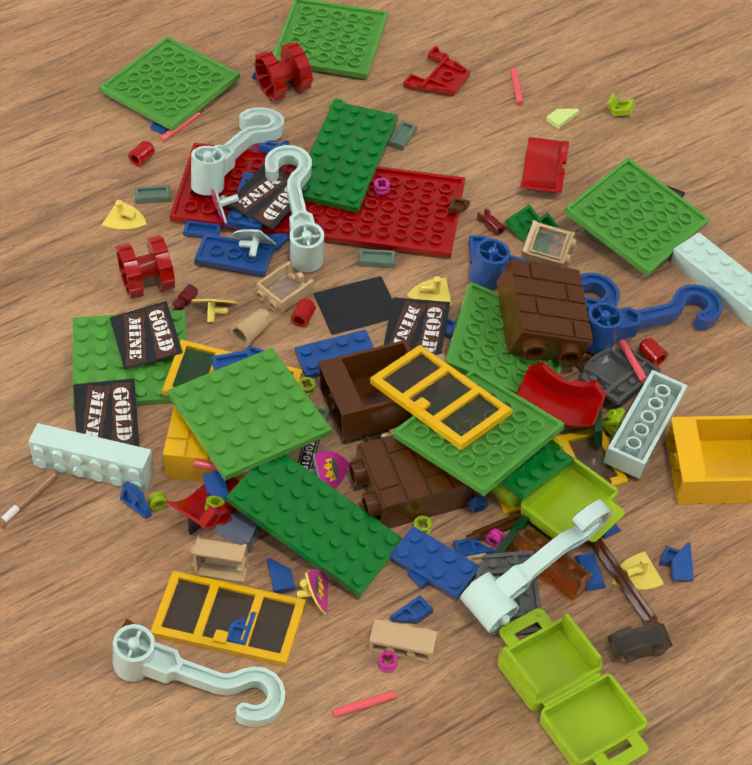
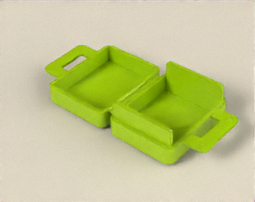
M554 437L550 441L551 444L564 451L562 442ZM574 458V462L570 467L523 501L499 484L491 490L494 495L511 507H516L521 503V514L528 517L532 524L552 539L576 526L573 518L597 500H602L612 511V515L588 541L596 542L625 514V511L616 504L618 497L617 488L576 458Z
M537 608L499 629L500 636L508 645V647H503L498 655L497 665L531 711L537 712L542 709L539 720L540 725L570 765H593L594 763L596 765H628L647 754L649 747L641 738L647 728V719L611 674L601 676L603 667L601 655L568 613H565L563 618L552 622L543 609ZM538 622L542 629L519 641L515 634ZM629 743L632 746L610 760L606 757Z

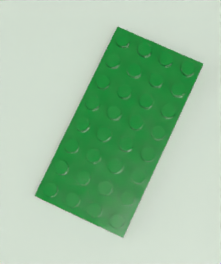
M333 101L309 153L312 159V170L310 179L301 189L304 191L307 189V185L310 186L303 195L304 201L359 213L398 121V115Z
M286 454L251 469L225 499L231 506L358 598L361 597L391 558L389 555L403 539L374 517H369L366 511Z

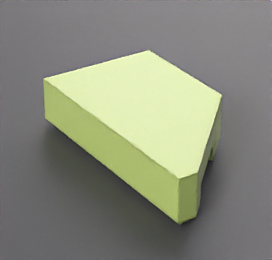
M556 109L546 117V122L560 129L579 115V110Z

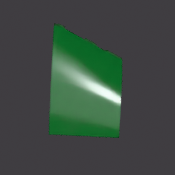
M530 204L505 220L509 228L524 243L533 220L558 228V225L548 212L539 217ZM538 232L532 249L548 254V249L553 242L554 236Z

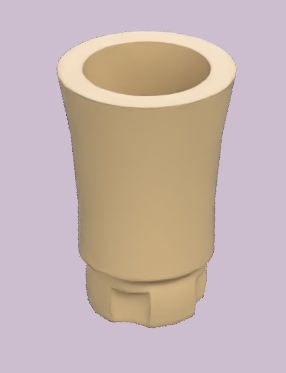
M259 309L239 323L230 327V334L233 340L241 347H248L272 322L270 313L265 309Z

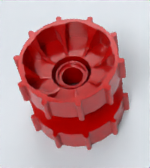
M290 42L281 46L282 49L279 54L281 61L277 60L272 51L268 53L265 51L255 55V63L253 64L255 66L256 78L262 92L268 97L269 101L274 100L275 102L286 98L285 94L286 90H288L286 82L290 83L294 91L300 90L302 92L312 88L311 84L314 79L312 77L311 64L305 54L306 52L298 42Z
M161 235L147 238L149 254L136 257L130 243L116 246L119 270L130 299L144 296L142 280L153 277L156 278L158 287L162 291L175 288L176 280L173 265L164 237L162 238Z

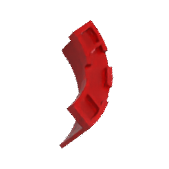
M529 137L520 188L562 193L565 169L562 166L567 162L569 141Z
M545 362L528 367L516 393L518 396L562 421L565 427L582 428L595 424L606 397V392L597 380H573L572 382L563 380V376L552 370Z
M234 477L225 481L228 494L240 482ZM205 483L183 500L176 502L166 501L167 504L208 530L215 529L218 524L223 526L232 520L231 515L237 510L226 502L218 507L209 506L205 511L206 500L209 497L206 492Z

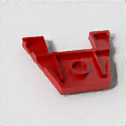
M434 46L429 51L427 59L439 63L427 79L410 74L403 82V87L455 95L470 77V71L459 62L452 61L447 53L440 52L439 47Z

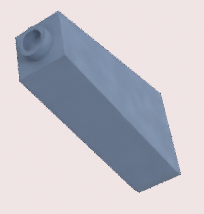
M236 510L231 515L232 520L223 526L216 525L213 531L233 544H247V553H250L262 527Z

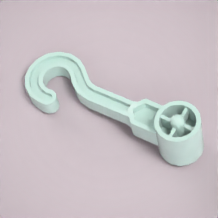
M256 107L247 109L239 115V128L242 130L227 143L215 145L214 147L201 146L194 149L191 153L192 190L201 195H211V188L214 187L217 193L222 192L224 189V176L235 167V159L253 144L264 143L269 140L275 141L280 138L284 133V117L279 112L269 108Z
M294 145L279 146L271 150L265 158V176L268 180L275 181L279 177V168L281 166L292 164L297 167L291 173L287 182V196L292 214L289 217L290 262L292 267L298 271L313 272L318 270L324 262V232L319 225L314 223L313 214L306 211L301 190L311 177L312 159L309 153Z
M602 500L591 503L573 518L576 526L559 534L523 564L513 566L497 580L488 572L472 581L462 593L460 599L489 633L496 631L501 626L508 624L510 619L519 610L520 606L514 599L529 588L533 579L565 553L575 549L591 538L609 520L612 511Z
M126 625L119 629L114 636L113 669L118 677L125 681L136 682L149 677L167 684L170 681L176 680L214 694L225 696L237 694L249 688H258L265 693L267 698L265 702L259 705L241 703L236 709V721L241 725L249 727L266 726L276 720L283 710L285 699L283 682L276 673L267 668L253 666L228 674L184 660L180 657L178 650L155 642L150 630L142 625Z

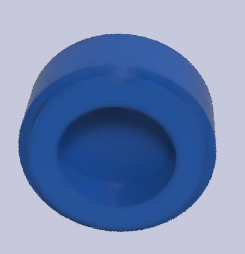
M485 496L472 498L467 503L469 511L473 513L481 512L489 505Z

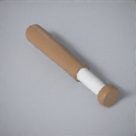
M47 470L13 504L11 509L0 517V528L4 529L7 525L6 523L17 512H21L58 478L56 470Z

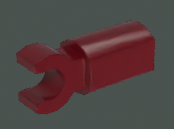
M484 209V215L479 212L477 213L478 221L485 223L496 236L504 232L505 226L493 215L491 216L489 209Z
M188 284L178 295V299L173 301L172 305L175 306L173 311L183 310L185 306H188L192 302L191 300L198 295V289Z

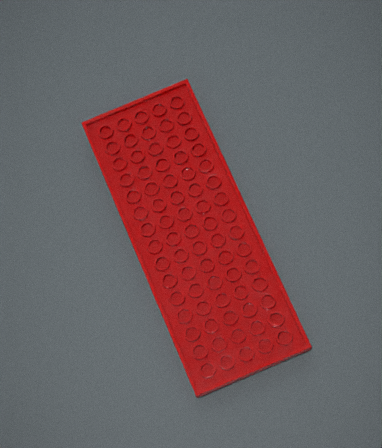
M194 142L170 213V221L184 223L186 221L217 224L221 228L244 230L226 226V223L223 222L212 200V195H201L192 190V151L201 146H215ZM247 149L235 159V167L224 176V189L218 193L219 199L222 195L226 197L235 195L244 172L255 174L265 164V158L268 153ZM285 164L279 168V171L290 176L297 167L292 164ZM378 166L359 213L304 201L306 211L313 214L314 223L322 228L324 241L451 258L459 213H448V207L453 197L462 199L466 178ZM386 178L389 180L390 190L386 195L375 193L374 181L376 179ZM223 206L222 208L227 220L231 208ZM291 209L274 229L263 225L261 232L290 235L289 217L292 215Z

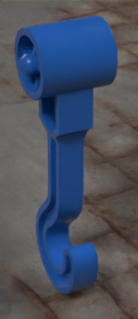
M483 239L476 246L469 278L471 282L489 290L497 288V280L511 259L527 261V259L510 255L508 246L498 239ZM592 272L580 274L583 292L591 291L601 296V299L585 297L587 312L597 302H607L617 306L620 293L617 285L610 278Z
M696 284L680 287L670 303L641 310H634L630 307L619 309L611 303L597 302L588 310L593 340L587 351L597 354L605 349L613 348L618 340L635 337L637 331L671 323L679 318L687 304H696L703 309L697 313L694 327L698 330L709 329L719 320L723 304L720 297L714 291Z

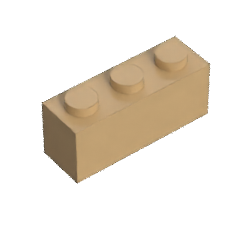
M375 619L369 640V652L381 654L384 651H392L398 658L432 664L438 631H433L430 628L412 627L409 624L392 623L385 619Z

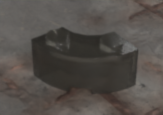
M657 622L643 623L644 627L632 629L631 626H628L609 635L607 638L615 658L630 663L644 656L663 655L667 649L673 646L665 625Z

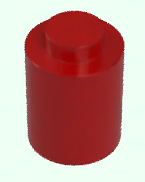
M142 141L128 154L132 164L137 167L143 165L155 153L153 144L148 141Z
M299 300L291 315V321L294 325L298 327H306L316 309L312 300Z
M646 338L641 341L639 352L648 361L659 366L667 359L668 352L653 338Z

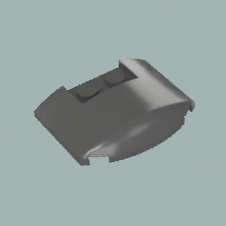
M612 347L594 355L586 363L581 376V381L597 380L606 392V398L617 405L626 404L627 400L642 389L644 385L639 380L622 349L613 350ZM631 350L647 378L652 370L660 373L661 369Z
M534 551L484 554L481 558L483 561L477 570L476 579L490 572L497 580L513 566L527 561L534 555ZM537 577L533 579L526 591L514 599L520 608L510 619L509 623L534 609H541ZM536 622L516 634L535 633L542 628ZM499 629L491 634L493 636H500Z

